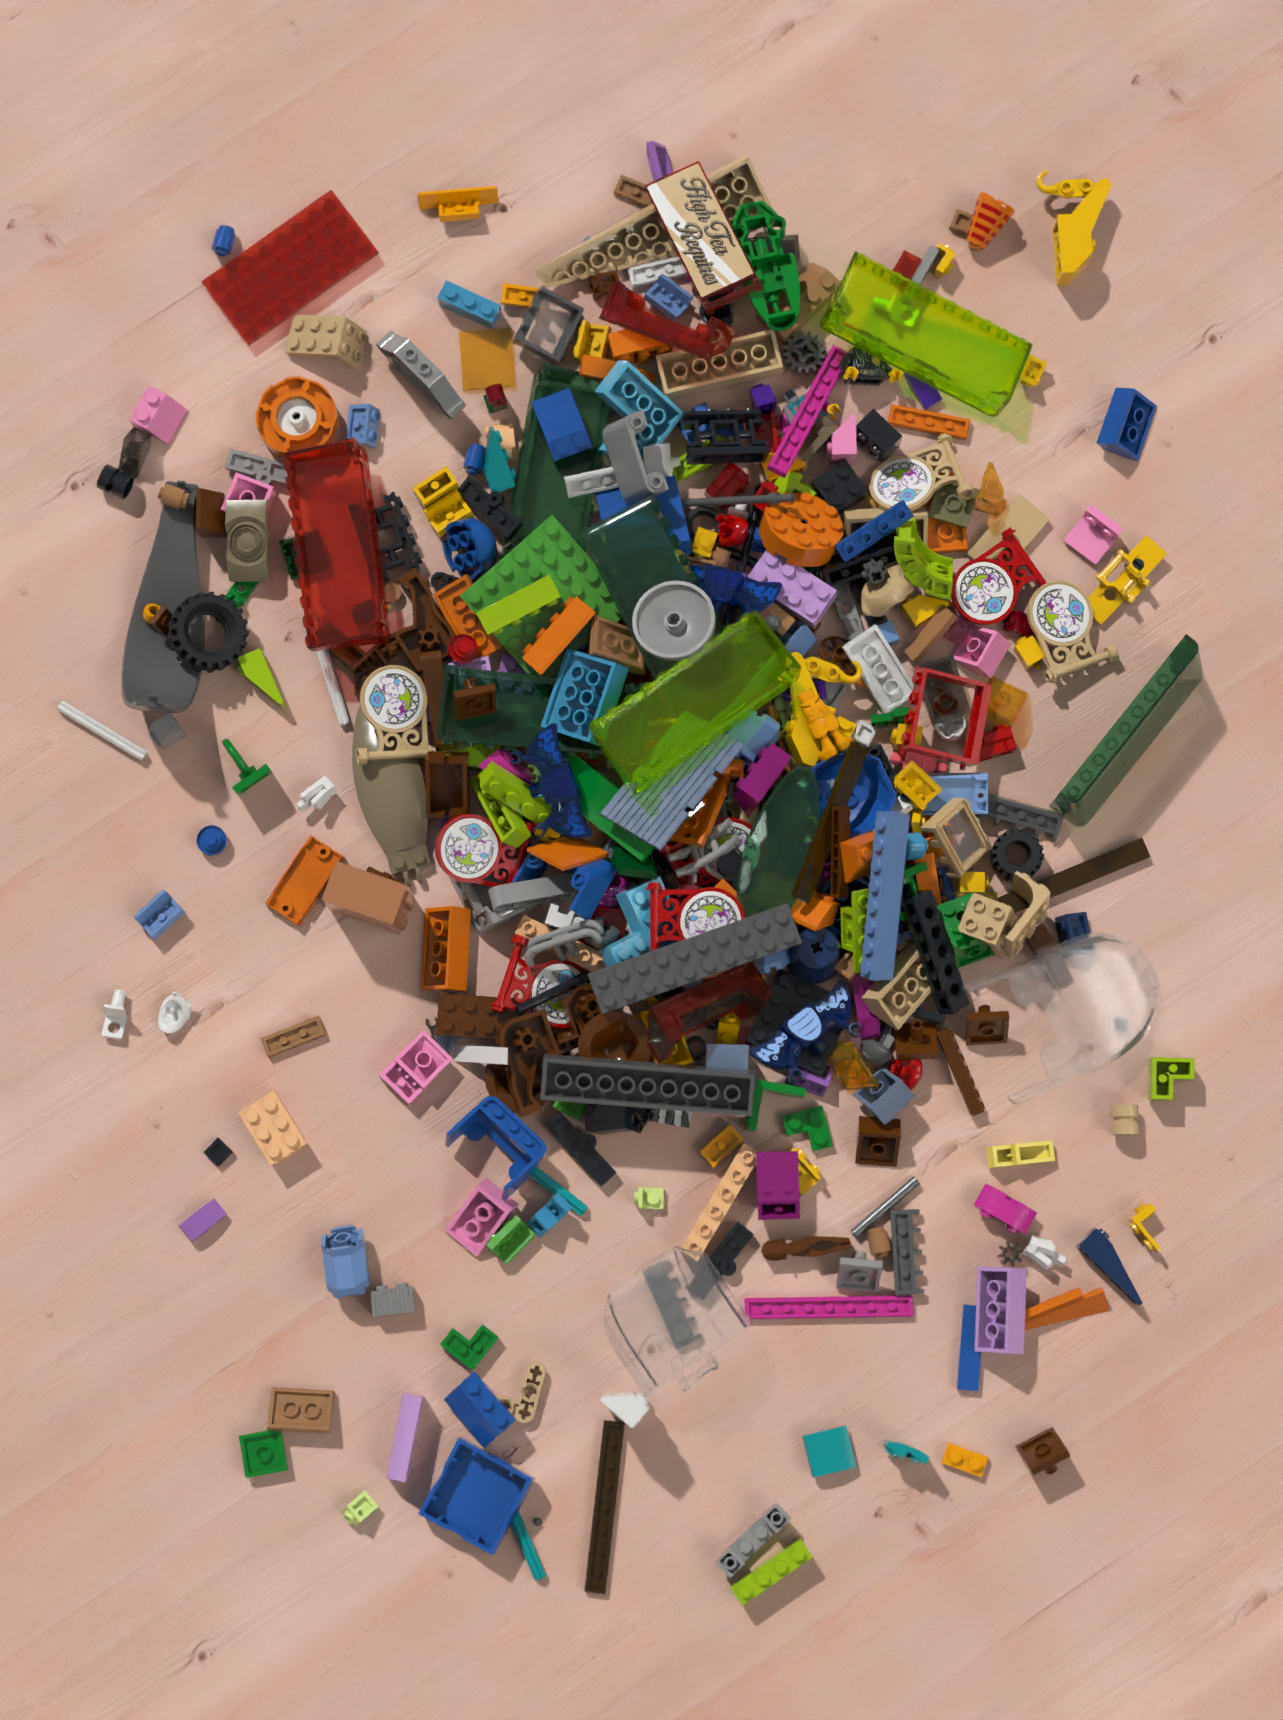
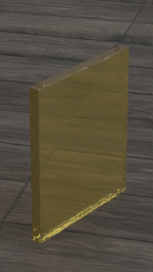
M511 328L459 332L463 391L485 389L493 384H502L503 388L515 387Z

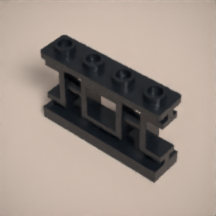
M748 408L745 410L727 409L716 411L709 409L706 411L688 410L683 412L679 420L680 425H682L681 428L682 430H692L694 442H688L685 447L687 452L685 457L686 464L765 462L770 453L769 445H766V440H756L754 428H760L763 423L760 418L762 411L760 409ZM746 423V430L739 431L738 424ZM707 424V431L700 432L699 425ZM715 429H731L733 441H717ZM741 439H748L749 446H741ZM701 440H709L710 447H702Z
M391 492L390 495H383L385 506L369 511L366 510L364 502L357 506L356 504L348 506L374 586L382 584V581L390 580L387 570L406 564L408 571L414 567L417 571H420L419 565L423 564L419 552H414L413 546L416 545L413 533L408 534L406 527H409L410 524L407 515L402 516L400 508L404 506L401 497H396L395 492ZM390 502H394L401 526L397 527L395 519L387 522L384 520L383 513L392 511ZM360 512H363L365 519L375 516L377 525L368 527L370 533L368 537L359 515ZM393 527L398 543L379 549L374 533ZM404 539L407 541L414 562L410 564L408 557L397 559L395 551L404 548L402 542ZM375 549L378 557L388 554L390 562L380 565L382 574L378 572L371 551Z

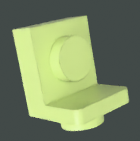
M639 1187V1192H634V1204H638V1209H663L664 1188Z
M365 1490L349 1503L342 1512L344 1513L345 1520L356 1527L379 1506Z

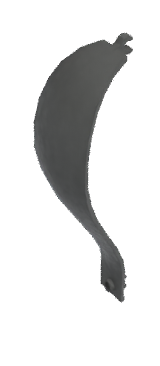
M177 480V482L167 481L165 486L168 484L186 490V493L190 494L186 508H180V510L162 504L158 529L129 622L122 662L121 687L124 704L128 708L156 713H180L186 711L196 695L202 671L196 672L194 667H185L186 663L183 660L178 661L176 659L178 656L176 652H171L170 650L171 641L162 637L151 624L146 623L143 619V610L147 604H157L160 607H165L172 614L188 597L195 596L201 592L195 537L197 488L199 487L197 484H188L186 481ZM150 610V613H152L153 615H155V614L157 613V611H156V610ZM204 615L196 617L189 626V636L192 643L203 651L205 639Z

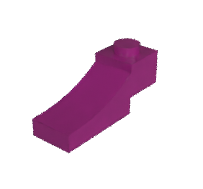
M857 973L852 979L857 1023L860 1024L862 1031L858 1029L860 1039L880 1037L879 1018L871 1013L862 1000V996L874 984V981L860 976V973Z

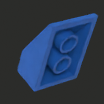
M569 388L531 402L553 461L592 447Z

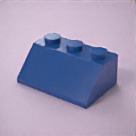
M1115 388L1097 444L1110 453L1138 461L1157 405L1135 388Z
M476 1371L443 1399L484 1448L517 1420Z

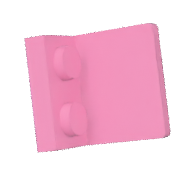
M1091 504L1082 518L1066 536L1064 542L1092 564L1096 565L1121 534L1123 528Z

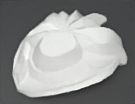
M173 992L172 995L163 1001L158 1015V1025L161 1031L174 1033L190 1019V1012L192 1010L191 999L186 1001L180 993Z

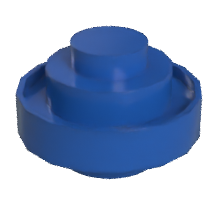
M209 825L199 831L196 842L198 848L204 854L215 856L225 850L228 839L226 833L220 827Z

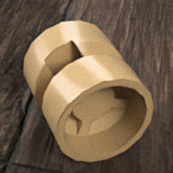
M1111 1105V1117L1115 1119V1122L1111 1125L1112 1135H1139V1125L1135 1121L1139 1117L1138 1105Z

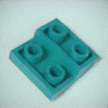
M846 1425L802 1436L812 1478L856 1467Z
M885 1440L883 1442L887 1446L885 1451L894 1458L898 1456L904 1458L907 1454V1457L918 1465L920 1462L926 1464L930 1459L923 1452L907 1444L892 1440Z

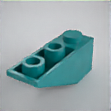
M493 426L489 427L483 472L490 491L501 492L514 487V479L517 478L513 467H508L507 461L510 459L506 449L502 450L500 442L503 441L499 430L495 431Z

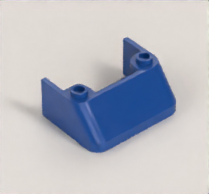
M528 853L512 882L541 878L549 863ZM603 859L571 868L575 870L571 877V885L579 892L569 909L584 920H590L615 875L614 866Z
M494 1096L485 1097L446 1134L445 1145L447 1147L452 1145L462 1134L471 1141H479L485 1135H488L515 1161L509 1169L511 1181L503 1187L501 1198L503 1201L508 1199L527 1181L546 1154V1144Z

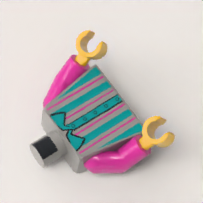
M791 389L783 395L788 403L783 407V413L780 416V430L783 435L787 432L807 393L798 398L794 390ZM826 401L811 430L828 414L834 420L835 412L842 413L839 406Z

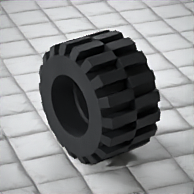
M1018 828L1012 829V831L1007 830L994 842L993 849L990 851V862L993 864V870L997 871L996 874L999 877L1000 875L1004 877L1003 880H1012L1013 882V876L1016 871L1026 873L1032 877L1041 867L1044 854H1042L1043 846L1039 844L1040 840L1038 837H1033L1034 834L1032 832L1027 833L1026 829L1018 830ZM1017 844L1024 847L1028 853V862L1022 867L1011 865L1005 857V851L1008 846Z

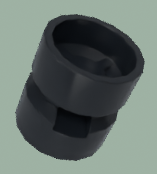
M107 464L99 475L97 488L107 493L112 491L114 496L124 500L132 489L134 475L125 471L119 473L118 468Z

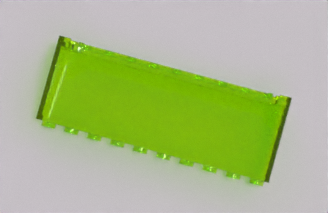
M856 251L852 255L820 321V326L823 330L991 417L998 416L1010 402L1033 344L1010 333L1008 330L993 324L991 321L974 314L970 310H966L955 302L938 295L934 291H930L919 283L911 281L902 274L894 272L883 264L877 263Z
M756 610L742 615L739 622L734 625L729 624L724 628L722 634L712 636L709 643L699 653L685 660L677 661L672 669L662 671L655 681L645 683L638 693L628 695L621 705L611 707L605 716L601 719L597 717L589 724L590 734L633 795L641 793L798 680L801 665Z

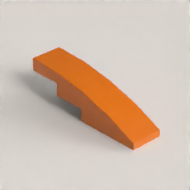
M583 354L579 376L597 379V382H602L617 362ZM636 368L655 385L656 374Z

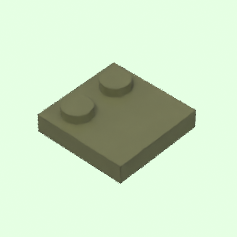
M958 483L947 484L936 490L928 512V518L967 529L979 489L973 488L975 493L967 500L959 498L956 491L959 486Z

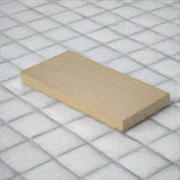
M1019 493L969 550L967 556L974 560L1002 541L1001 533L1009 527L1016 530L1013 534L1025 550L1050 521V518ZM1002 547L986 558L998 561L997 555L1001 551L1006 550L1010 553V557L1006 558L1003 555L1002 558L1008 562L1011 560L1012 555L1008 548Z

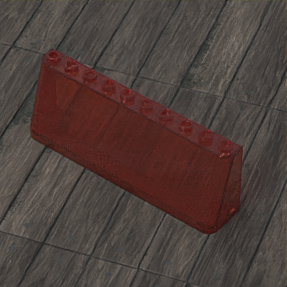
M355 438L285 452L283 465L288 477L286 479V487L290 493L288 505L292 511L290 523L295 534L293 545L297 550L295 563L300 575L298 577V585L302 591L300 604L304 609L302 621L307 632V636H305L306 647L314 652L390 642L391 633L366 448Z

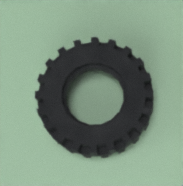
M209 591L207 594L199 592L195 596L188 597L172 613L171 620L167 626L169 629L167 640L171 641V652H176L178 655L176 659L178 661L183 660L186 663L185 667H194L196 672L204 670L208 673H213L215 670H223L240 657L248 643L246 642V638L249 636V630H246L248 621L243 619L241 615L243 610L241 608L238 610L234 606L236 602L233 599L228 601L225 599L226 595L221 594L217 596L212 591ZM202 615L212 616L223 625L225 640L219 649L203 651L192 643L189 636V626L196 617Z

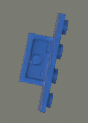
M901 500L838 542L835 548L843 560L847 562L913 518V514L905 501Z

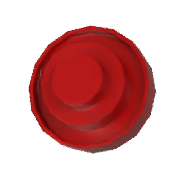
M467 634L454 636L448 644L449 657L457 664L465 665L471 663L478 653L476 640Z

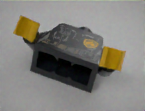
M864 337L855 339V347L844 354L839 364V369L844 374V384L879 386L887 377L890 383H894L895 380L901 382L903 377L901 370L893 369L888 365L878 348L867 346V339Z

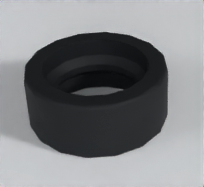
M699 506L691 510L686 516L690 539L694 540L695 537L692 530V522L700 515H708L713 518L716 525L715 532L719 533L718 525L720 523L715 519L720 515L719 512L708 506Z

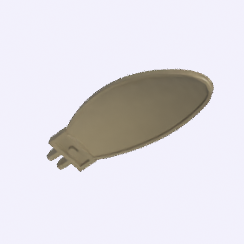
M360 706L356 715L352 744L353 776L360 807L374 837L386 852L391 874L403 871L405 884L409 887L411 886V879L408 870L415 868L417 881L419 884L424 883L420 867L430 865L431 861L426 845L428 829L426 787L418 758L368 760L367 764H357V748H366L367 752L377 751L378 749L377 732L373 725L365 718ZM393 736L388 738V742L390 743L393 740L394 745L392 747L384 745L383 751L395 750L397 742Z

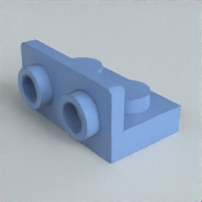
M371 404L349 405L345 437L346 445H366L370 448H376L378 426L381 419L380 409Z

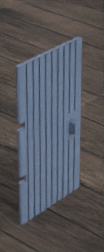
M684 709L600 814L661 851L689 816V813L684 810L687 807L693 810L717 781V777L713 776L715 771L721 775L745 745Z

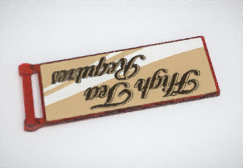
M699 161L645 185V190L707 315L713 313V310L745 295L763 290V286ZM750 279L753 282L711 303L707 300Z

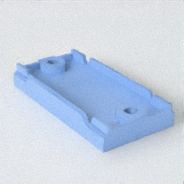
M927 773L942 790L927 804L926 809L922 810L923 815L936 814L952 798L967 799L971 804L974 814H988V773ZM982 793L984 796L980 798L978 794ZM905 794V799L909 801L910 798Z

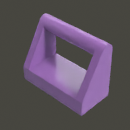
M655 141L647 142L646 154L653 182L656 183L673 175L666 146Z
M828 1061L826 1067L829 1068L826 1079L800 1069L802 1071V1081L800 1082L798 1076H793L794 1084H792L789 1080L790 1068L784 1083L806 1088L807 1092L824 1097L836 1062Z

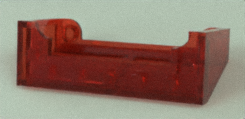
M615 280L599 319L706 360L728 350L736 331L720 319L712 316L708 323H698L695 330L644 311L645 300L643 297L627 288L623 283Z

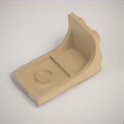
M294 314L285 353L295 356L332 358L342 361L353 368H359L364 345L367 340V331L344 316Z
M1018 871L1013 876L1012 890L1023 897L1030 907L1005 938L1003 954L1009 958L1014 953L1018 954L1024 945L1023 941L1026 938L1030 939L1036 930L1034 927L1037 923H1042L1048 914L1047 910L1051 895L1046 886L1037 884L1029 875Z
M974 893L969 900L958 930L986 943L992 948L996 956L1004 958L1005 938L1019 920L1011 906Z

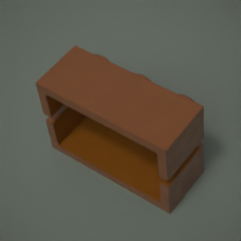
M428 751L425 758L426 818H445L448 807L451 808L449 818L469 814V752H451L447 756V752Z

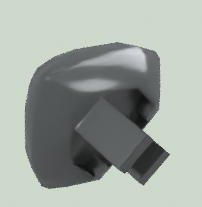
M603 916L595 917V921L600 923L604 929V933L601 935L602 942L597 944L593 938L588 936L583 937V939L590 946L600 950L614 943L620 937L621 931L613 925H604Z
M882 1034L878 1042L873 1039L862 1040L860 1049L864 1061L872 1067H882L893 1062V1055L889 1048L895 1038L890 1034Z

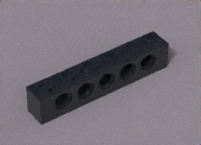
M917 890L903 898L901 904L939 1014L954 1015L968 1006L970 1002L932 890Z

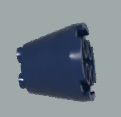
M803 925L797 926L796 928L802 943L789 948L790 963L786 966L790 973L800 980L812 984L830 980L837 974L834 971V966L845 955V949L841 948L840 934L834 932L829 927L814 931ZM816 942L820 943V951L814 954L811 947L815 946Z

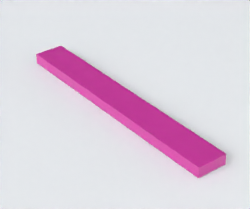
M835 345L832 346L767 467L768 470L783 478L786 477L842 372L839 369V364L847 351Z
M913 1295L745 1298V1319L913 1317Z

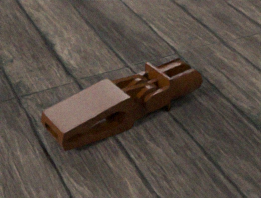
M810 1236L786 1244L784 1238L765 1242L761 1252L763 1257L769 1261L787 1260V1254L815 1257L850 1249L851 1242L849 1237ZM818 1241H830L836 1244L840 1242L849 1243L844 1246L836 1245L830 1249L819 1251L811 1247Z

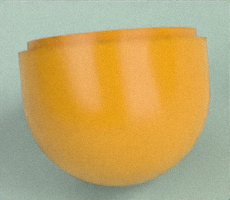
M147 604L145 606L143 619L146 623L151 624L150 621L154 615L150 613V610L158 611L160 609L159 605Z

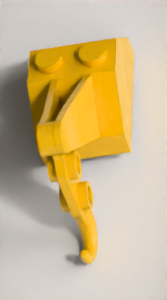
M1043 171L1036 179V185L1041 192L1054 194L1062 198L1085 197L1071 215L1058 214L1052 228L1057 286L1069 285L1087 266L1089 259L1093 257L1096 244L1095 239H1092L1091 232L1111 189V182L1105 178L1100 179L1097 183H1093L1090 179H1067L1052 186H1046L1042 183V178L1048 175L1049 171Z
M793 652L787 657L793 718L786 722L783 732L786 733L784 739L795 763L808 769L816 765L822 745L819 739H813L807 727L808 724L799 706L801 702L797 695L809 688L813 690L815 695L818 694L811 676L829 683H856L862 676V667L857 661L853 660L852 664L856 666L857 672L854 676H848L835 664L816 657L804 659L799 652ZM827 706L830 712L835 713V708Z

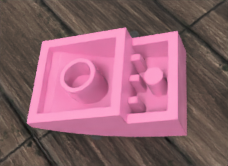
M423 1030L379 1076L410 1106L448 1066L453 1058Z

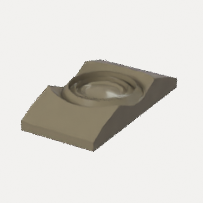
M226 500V562L229 582H270L268 500Z

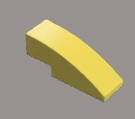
M1052 1140L985 1148L988 1168L1055 1161Z

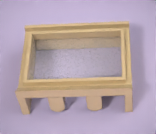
M952 798L921 826L922 831H931L936 836L930 842L931 845L935 848L943 849L945 854L939 858L943 864L952 866L946 873L948 877L963 878V874L989 849H993L988 836L980 825L979 819L971 809V804L964 798Z

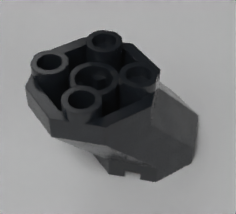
M589 1104L592 1109L591 1112H586L585 1130L598 1135L634 1131L640 1134L647 1122L652 1121L654 1110L652 1108Z

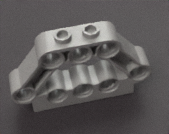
M390 330L376 343L379 350L387 357L388 362L443 416L446 415L452 420L466 407L465 402L459 397L445 375L407 337H402Z

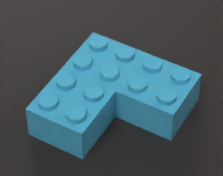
M618 360L594 391L622 418L641 410L644 411L647 421L646 428L643 432L635 435L642 460H644L643 446L662 444L683 414L680 408L628 361ZM603 443L599 451L609 459L605 443Z
M660 876L656 880L646 879L615 895L632 933L599 950L606 967L650 952V891H647L646 887H648V883H660V887L666 890ZM666 896L662 901V906L665 910L672 911L674 910L672 903H670V908L666 907L665 903L670 899L669 896ZM667 921L660 923L659 936L665 935L662 931L664 925H669L667 931H671L673 924ZM666 940L659 942V948L678 941Z

